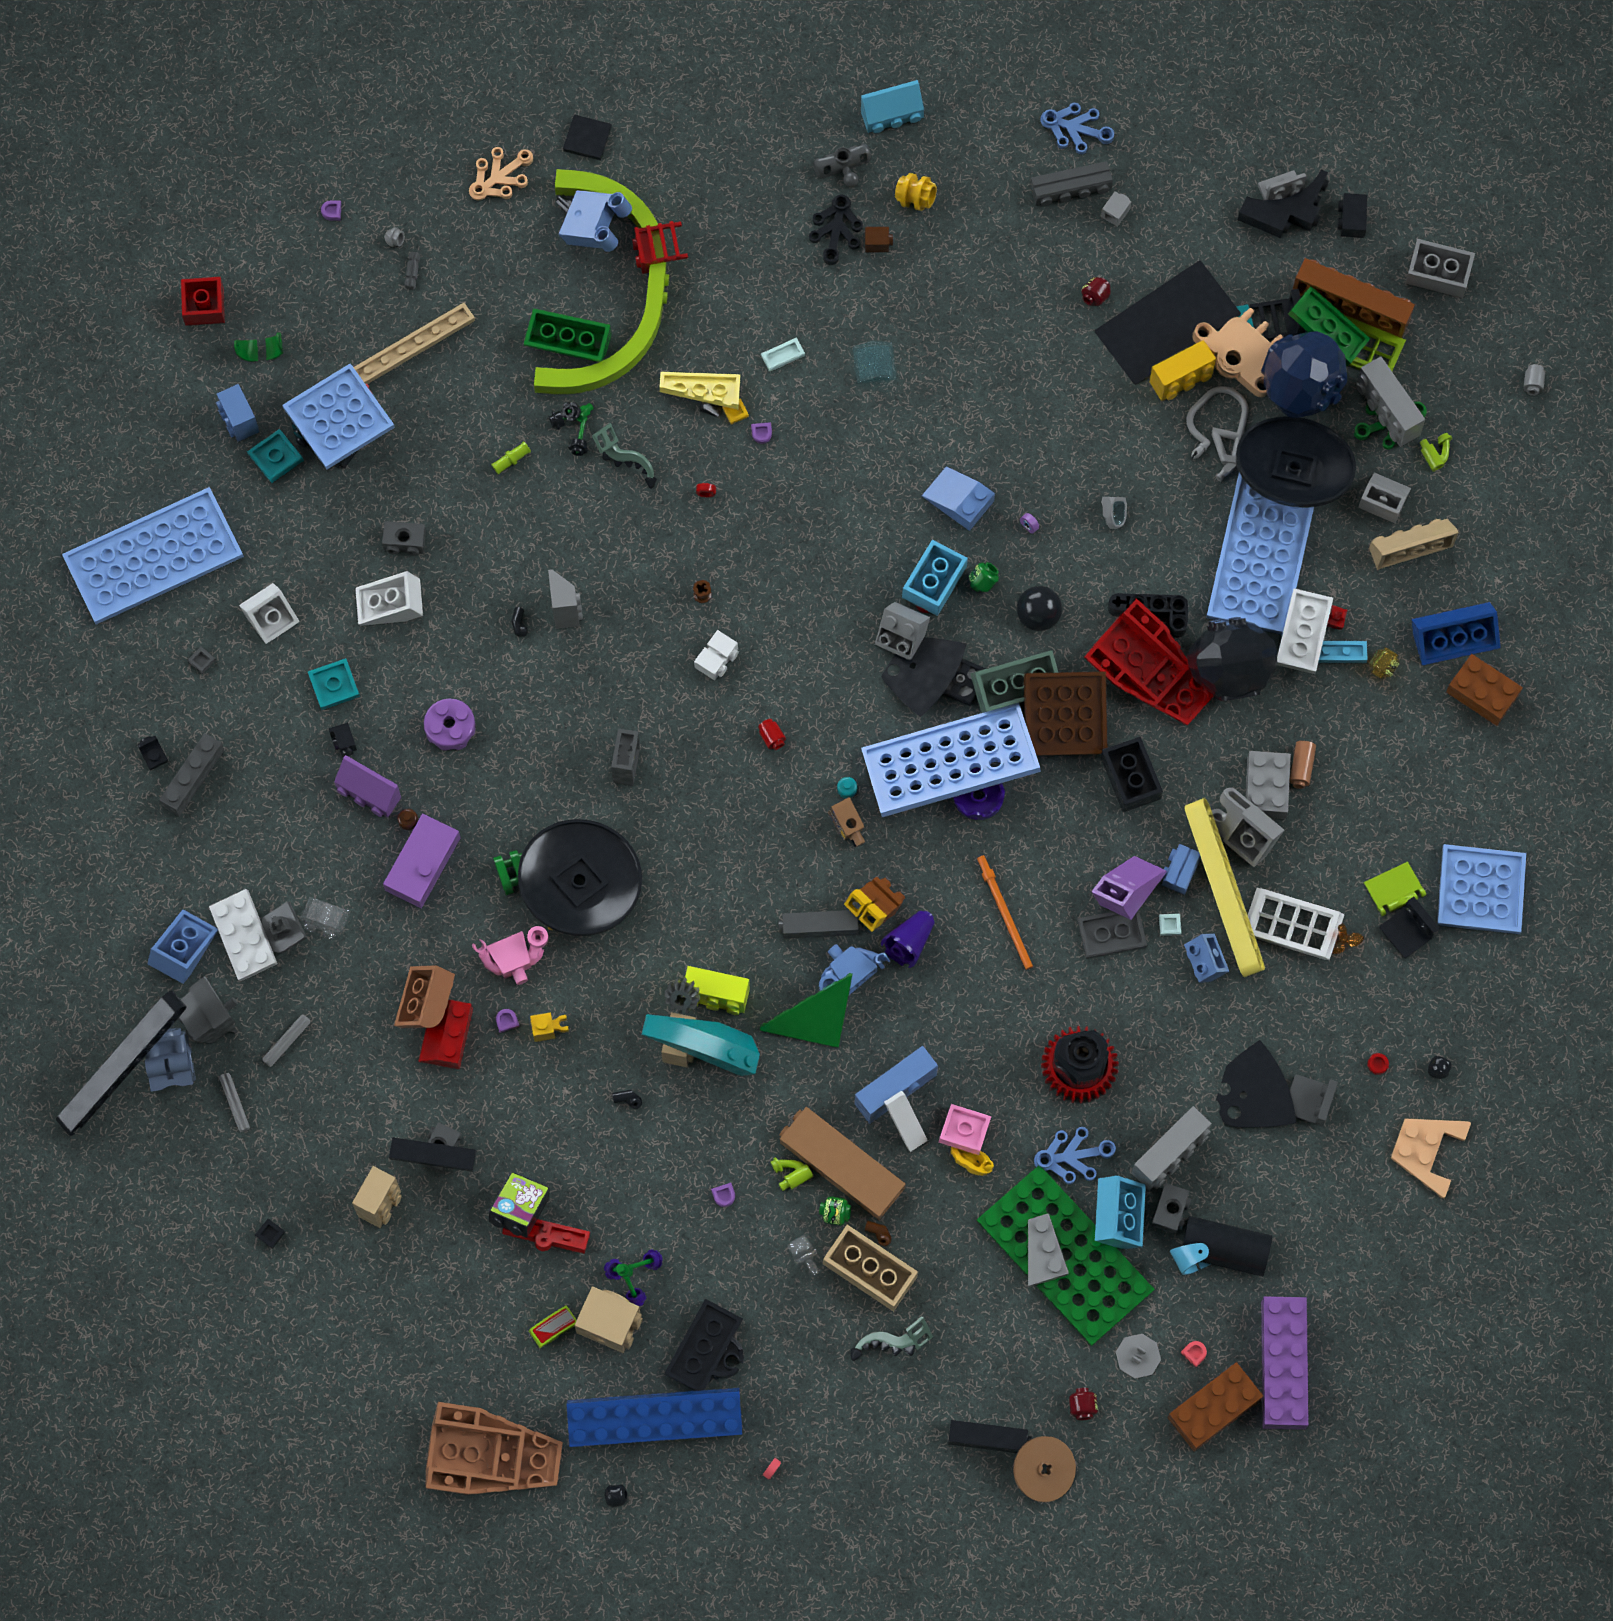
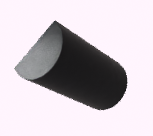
M1189 1216L1182 1246L1203 1243L1208 1247L1209 1254L1206 1259L1200 1262L1263 1277L1269 1258L1272 1235Z

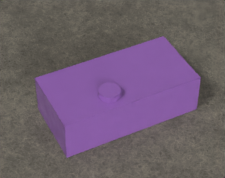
M422 813L383 883L385 891L422 909L460 840L459 831Z

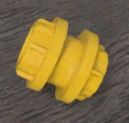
M909 173L907 176L899 178L895 189V198L901 203L902 207L909 208L910 204L913 203L916 210L923 211L925 208H930L933 205L937 187L935 183L931 182L930 177L923 176L919 181L916 174Z

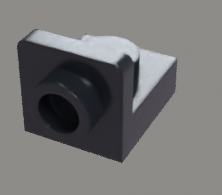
M156 736L145 737L137 744L150 771L169 762Z

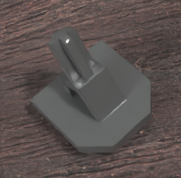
M290 902L284 903L262 917V926L274 952L283 954L307 938Z

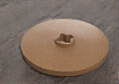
M1040 1436L1026 1442L1016 1455L1014 1461L1015 1481L1019 1489L1033 1500L1049 1502L1062 1497L1070 1489L1075 1478L1076 1464L1071 1450L1065 1443L1054 1437ZM1042 1465H1048V1466H1049V1467H1047V1469H1046V1470H1047V1474H1046V1473H1043V1472L1041 1473V1471L1043 1470Z

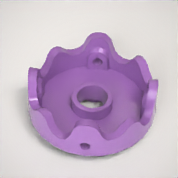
M449 698L437 701L427 710L424 718L426 737L430 743L435 744L441 750L463 749L467 746L469 739L475 734V718L472 710L464 702L457 699ZM453 719L455 721L454 726L450 728L445 727V720Z

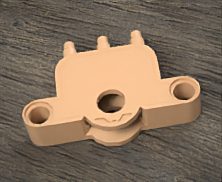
M1252 308L1245 311L1240 318L1230 319L1218 332L1208 323H1199L1193 332V340L1195 343L1202 340L1206 342L1216 358L1215 368L1218 373L1225 378H1235L1255 396L1265 397L1267 395L1266 390H1260L1257 387L1258 383L1264 384V374L1261 373L1269 348L1273 343L1284 337L1280 334L1269 342L1262 336L1269 326V323L1266 321L1256 329L1247 322L1254 313ZM1204 330L1207 333V337L1199 336L1198 331ZM1226 356H1235L1239 364L1230 365L1226 361Z

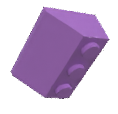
M344 756L334 781L337 788L336 791L345 797L350 795L355 798L354 801L362 807L365 805L372 808L371 811L379 817H382V815L389 817L401 799L398 785L350 757Z

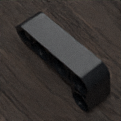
M1117 593L1110 597L1108 612L1112 616L1119 617L1127 609L1126 603H1129L1130 606L1138 599L1157 618H1168V629L1173 637L1179 638L1186 633L1188 626V601L1181 595ZM1160 604L1163 608L1158 610L1153 605ZM1181 605L1183 609L1176 610L1173 606ZM1178 623L1181 624L1183 628L1176 629L1173 625Z

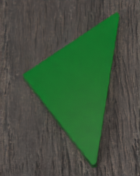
M853 973L847 974L839 981L833 982L815 995H811L799 1002L798 1005L785 1010L767 1023H763L760 1031L839 1047Z

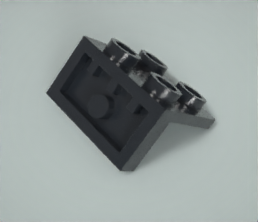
M1413 896L1407 901L1403 909L1381 924L1379 929L1402 957L1406 959L1437 936L1440 927Z

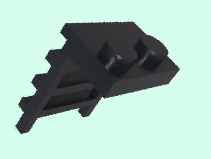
M1299 289L1291 290L1288 299L1250 304V308H1258L1261 324L1266 321L1263 308L1270 307L1275 334L1269 335L1266 328L1263 334L1268 341L1280 334L1286 337L1290 334L1295 336L1305 333V329L1288 315L1302 297L1300 296ZM1277 305L1282 306L1287 332L1280 333L1275 310Z

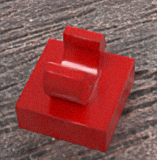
M1332 605L1327 627L1342 630L1347 609Z

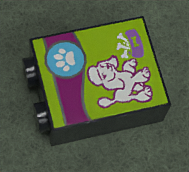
M511 1172L489 1210V1222L495 1227L511 1231L516 1236L527 1238L549 1200L550 1188Z

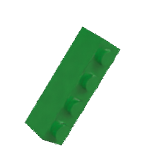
M533 308L524 346L602 362L607 353L612 335L611 325Z

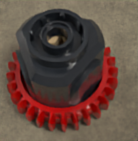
M1077 1026L1076 1032H1073L1072 1027H1069L1068 1034L1061 1030V1038L1055 1034V1042L1048 1041V1045L1051 1048H1044V1052L1048 1055H1042V1060L1046 1062L1041 1063V1068L1047 1070L1042 1072V1076H1049L1046 1078L1045 1083L1052 1082L1050 1086L1051 1091L1055 1088L1058 1089L1056 1096L1064 1093L1063 1100L1071 1096L1072 1103H1074L1077 1097L1081 1104L1084 1097H1086L1088 1102H1091L1092 1095L1097 1100L1099 1099L1098 1092L1103 1095L1106 1094L1104 1087L1111 1089L1112 1084L1110 1082H1115L1116 1077L1113 1075L1118 1074V1069L1113 1067H1117L1119 1062L1114 1061L1118 1056L1117 1053H1111L1115 1047L1114 1045L1108 1047L1110 1040H1105L1103 1033H1098L1096 1029L1088 1031V1027L1081 1032L1080 1026Z

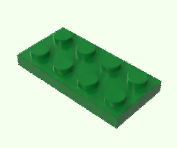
M1312 286L1306 290L1288 313L1306 331H1318L1335 340L1345 355L1347 367L1370 340L1364 332Z

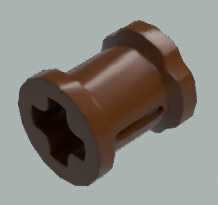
M706 580L697 581L693 586L694 599L699 603H706L711 599L710 583Z

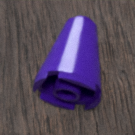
M918 911L884 936L881 940V946L885 945L886 950L884 952L901 966L904 964H908V968L915 966L935 924L932 914L928 911Z

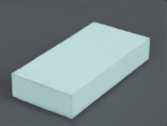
M797 337L761 353V357L769 372L805 356V352Z

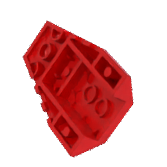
M1138 599L1116 619L1084 656L1099 672H1106V678L1113 685L1185 725H1188L1214 696L1194 680L1188 665V659L1180 649L1181 646L1171 636L1168 627Z

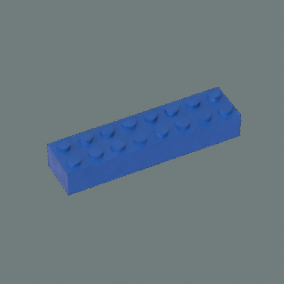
M739 1388L567 1400L569 1447L742 1435Z

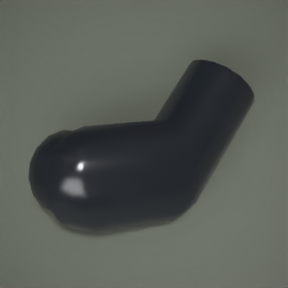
M515 607L511 622L514 634L518 637L527 636L528 627L521 626L524 609L521 607Z

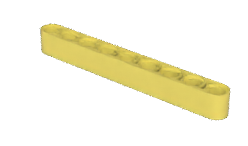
M1202 798L1185 805V812L1239 970L1243 977H1247L1265 970V965L1208 801Z

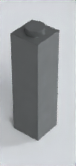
M850 910L782 914V920H779V933H783L784 939L858 935V917Z

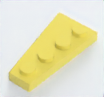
M661 372L660 392L739 410L740 375Z

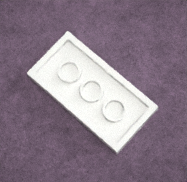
M1293 589L1277 655V665L1312 674L1316 673L1333 602L1332 597Z
M247 889L209 906L239 981L250 978L278 964Z

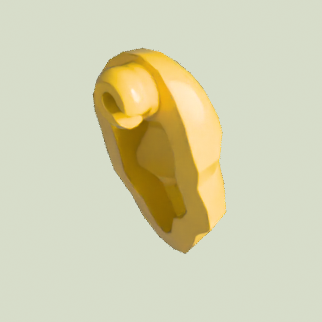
M951 1147L950 1153L955 1158L956 1163L966 1168L969 1173L985 1176L992 1172L994 1164L984 1152L980 1151V1154L977 1155Z

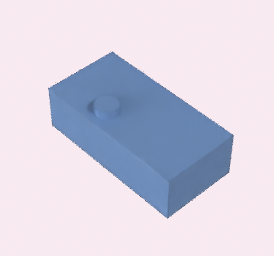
M921 1046L856 1093L855 1106L868 1123H872L888 1111L884 1101L900 1091L908 1097L937 1076V1063L927 1050Z

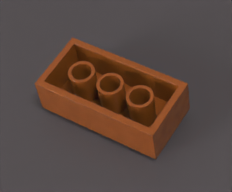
M1236 1362L1169 1413L1167 1418L1195 1452L1260 1402L1263 1395Z

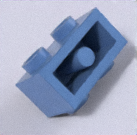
M1201 934L1184 944L1198 982H1211L1229 972L1215 934Z

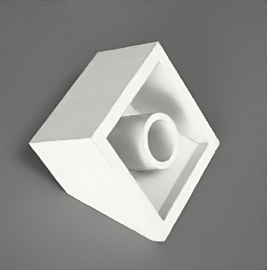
M273 583L239 605L265 644L300 622L281 590Z

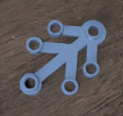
M1071 103L1069 107L1058 112L1051 109L1046 110L1041 115V124L1045 128L1052 130L1057 139V146L1061 149L1068 146L1069 140L1066 136H1063L1059 127L1067 129L1076 145L1075 150L1078 154H1084L1087 151V144L1082 141L1078 133L1098 138L1102 144H1110L1114 139V131L1110 127H1103L1097 130L1081 125L1089 120L1096 121L1099 118V111L1095 108L1069 121L1062 118L1070 114L1078 115L1081 110L1078 103ZM1072 107H1077L1078 110H1077V111H1072L1071 108H1072ZM1094 112L1097 116L1091 117L1090 113ZM1047 118H1053L1054 121L1049 122L1047 121ZM1108 135L1110 138L1104 139L1102 136ZM1065 140L1066 144L1062 145L1059 141ZM1078 146H1084L1085 149L1079 150Z
M1079 1127L1065 1151L1055 1154L1060 1144L1065 1143L1068 1138L1067 1133L1060 1130L1056 1132L1055 1139L1049 1148L1041 1150L1035 1155L1034 1164L1036 1167L1039 1165L1045 1171H1053L1062 1177L1066 1184H1073L1076 1179L1075 1173L1066 1171L1057 1164L1065 1162L1082 1173L1086 1180L1092 1181L1096 1178V1170L1092 1167H1087L1078 1159L1101 1156L1106 1159L1111 1158L1115 1153L1116 1147L1112 1141L1104 1140L1100 1143L1099 1147L1075 1151L1081 1141L1088 1137V1130L1085 1127ZM1084 1130L1086 1135L1080 1137L1078 1131ZM1064 1134L1065 1139L1061 1141L1057 1138V1135ZM1109 1147L1111 1152L1106 1154L1103 1152V1148ZM1045 1157L1048 1159L1049 1162L1047 1164H1042L1040 1161L1041 1158ZM1093 1171L1094 1176L1090 1178L1086 1175V1172ZM1071 1174L1073 1180L1067 1181L1065 1176Z

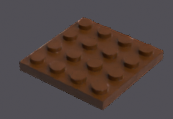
M1106 672L1024 673L1025 723L1036 755L1101 754L1102 750L1107 748Z

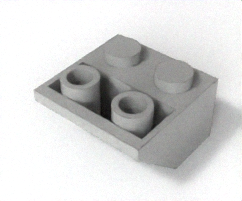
M1374 473L1363 493L1358 508L1396 523L1411 488Z
M892 603L884 609L875 645L911 660L926 634L930 617L899 603Z

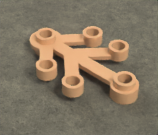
M500 147L493 148L491 152L493 158L491 177L484 182L488 162L484 158L478 159L476 161L477 178L476 182L471 184L469 188L470 196L474 200H483L487 196L510 199L512 197L511 187L503 186L501 189L491 187L495 184L525 188L528 184L525 175L520 174L517 177L506 176L521 165L529 166L532 164V152L526 149L521 150L515 160L500 170L501 159L504 156L503 150ZM496 152L501 153L499 156L494 155ZM526 154L528 157L522 158V155ZM481 163L486 164L484 167L479 166ZM521 179L525 180L524 183H519L518 181ZM477 188H481V189H482V191H480V192H476L475 190H476ZM504 191L510 192L509 194H503Z

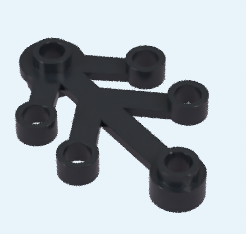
M842 194L834 197L832 206L821 213L813 215V223L818 226L822 225L824 219L835 214V219L820 229L811 231L809 234L810 241L818 243L821 237L832 231L829 248H826L823 252V260L828 265H834L839 260L837 245L840 232L848 241L850 249L855 250L860 246L859 239L854 237L842 221L843 215L852 223L851 228L855 232H860L863 229V222L857 219L851 211V200ZM842 202L845 206L839 207L838 204ZM821 217L822 220L818 222L815 220V218ZM859 223L861 227L855 228L854 224ZM817 234L819 237L813 239L811 236ZM856 241L857 245L853 246L850 242ZM829 255H833L835 258L833 260H829L827 257Z

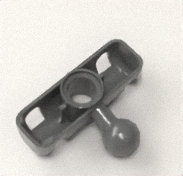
M861 143L857 147H840L834 153L825 155L824 158H816L813 168L817 177L821 179L843 172L845 175L843 179L844 184L848 187H855L858 184L859 178L850 169L868 163L871 159V152L865 143ZM867 154V160L860 162V155ZM830 166V173L824 174L823 168Z

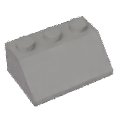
M548 570L555 628L580 626L579 620L583 619L580 593H576L575 586L554 570Z

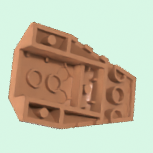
M438 1402L431 1428L426 1463V1489L470 1495L557 1486L563 1442L537 1431L534 1432L525 1426L510 1422L481 1408Z

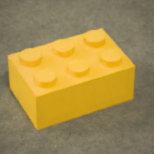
M1202 340L1152 366L1149 382L1161 401L1165 399L1172 400L1178 395V392L1191 390L1195 383L1208 381L1212 377L1216 358L1206 342Z

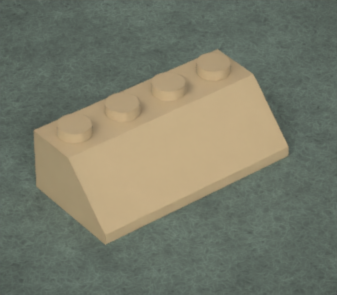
M1436 519L1425 526L1416 525L1405 532L1399 530L1385 538L1384 536L1376 537L1371 541L1369 549L1378 570L1454 546L1459 532L1448 519Z

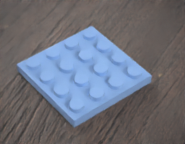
M351 363L282 405L326 470L395 428L391 419Z
M1444 844L1442 848L1437 925L1520 934L1522 928L1526 853Z

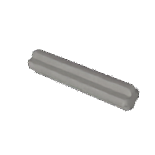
M302 1014L263 1057L262 1060L269 1067L273 1066L310 1024L309 1018Z
M224 1073L219 1076L238 1130L245 1132L250 1129L231 1075Z

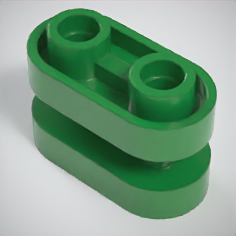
M517 850L509 852L510 859L504 861L501 855L493 857L506 896L513 894L512 887L518 885V867L522 853L518 854ZM513 866L517 877L509 879L506 868Z

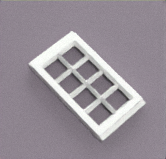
M1257 888L1248 912V918L1256 939L1324 960H1330L1344 914L1266 889ZM1266 898L1278 902L1274 916L1261 912ZM1283 903L1296 907L1292 921L1279 918ZM1300 909L1313 912L1309 927L1296 923ZM1318 914L1331 918L1326 932L1314 928ZM1260 916L1272 919L1268 934L1255 930ZM1277 921L1290 925L1286 939L1273 936ZM1294 927L1308 930L1303 944L1290 941ZM1312 932L1325 935L1320 950L1308 946Z

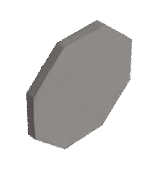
M1144 1334L1125 1337L1116 1350L1120 1370L1133 1378L1152 1375L1161 1361L1157 1342Z

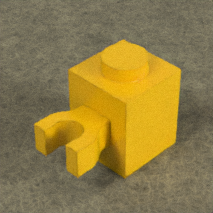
M551 1012L530 1016L535 1042L555 1039L554 1031L569 1032L568 1026H560V1022L567 1021L566 1015H561L552 1020Z

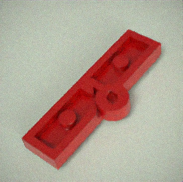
M539 1219L527 1238L516 1236L504 1228L502 1230L504 1235L535 1242L536 1248L540 1251H548L551 1246L585 1254L590 1238L589 1231Z

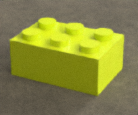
M691 966L687 967L685 975L687 982L694 981V987H699L700 990L698 993L700 1000L697 1006L698 1004L707 1005L706 1008L718 1011L719 1008L726 1009L727 1013L733 1015L745 1012L750 991L749 979Z

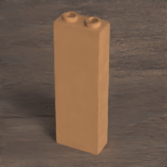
M805 1107L803 1111L799 1110L792 1119L794 1122L791 1126H785L779 1134L781 1136L780 1144L872 1216L880 1220L903 1192L906 1184L808 1107Z

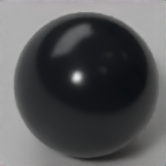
M1034 586L1022 593L1017 603L1019 620L1024 626L1035 631H1045L1057 624L1062 614V603L1055 591L1045 586Z

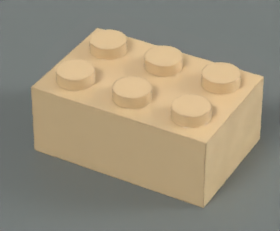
M374 1166L372 1167L352 1202L359 1218L381 1228L382 1224L386 1225L392 1215L389 1213L393 1205L397 1206L402 1198L396 1178Z

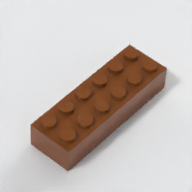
M1304 259L1293 286V290L1299 289L1300 296L1312 286L1342 314L1400 338L1403 337L1415 304L1406 298L1394 296L1387 290L1382 291L1370 283H1363L1354 276L1344 275L1335 268L1325 267L1313 259Z

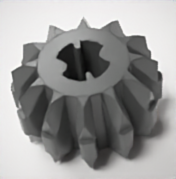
M677 978L674 983L670 982L668 984V989L665 990L664 995L666 997V1004H671V1010L676 1008L678 1009V1014L682 1010L688 1014L691 1009L694 1010L697 1007V1003L700 1000V995L698 994L700 990L699 987H694V981L688 983L687 979L684 978L681 982Z

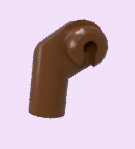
M867 1220L865 1231L875 1233L881 1246L889 1245L891 1243V1235L887 1227Z

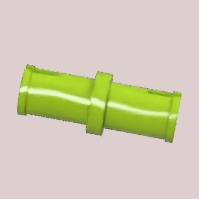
M523 441L513 450L505 452L506 455L492 463L491 466L499 475L512 464L516 465L517 461L530 453L531 450Z

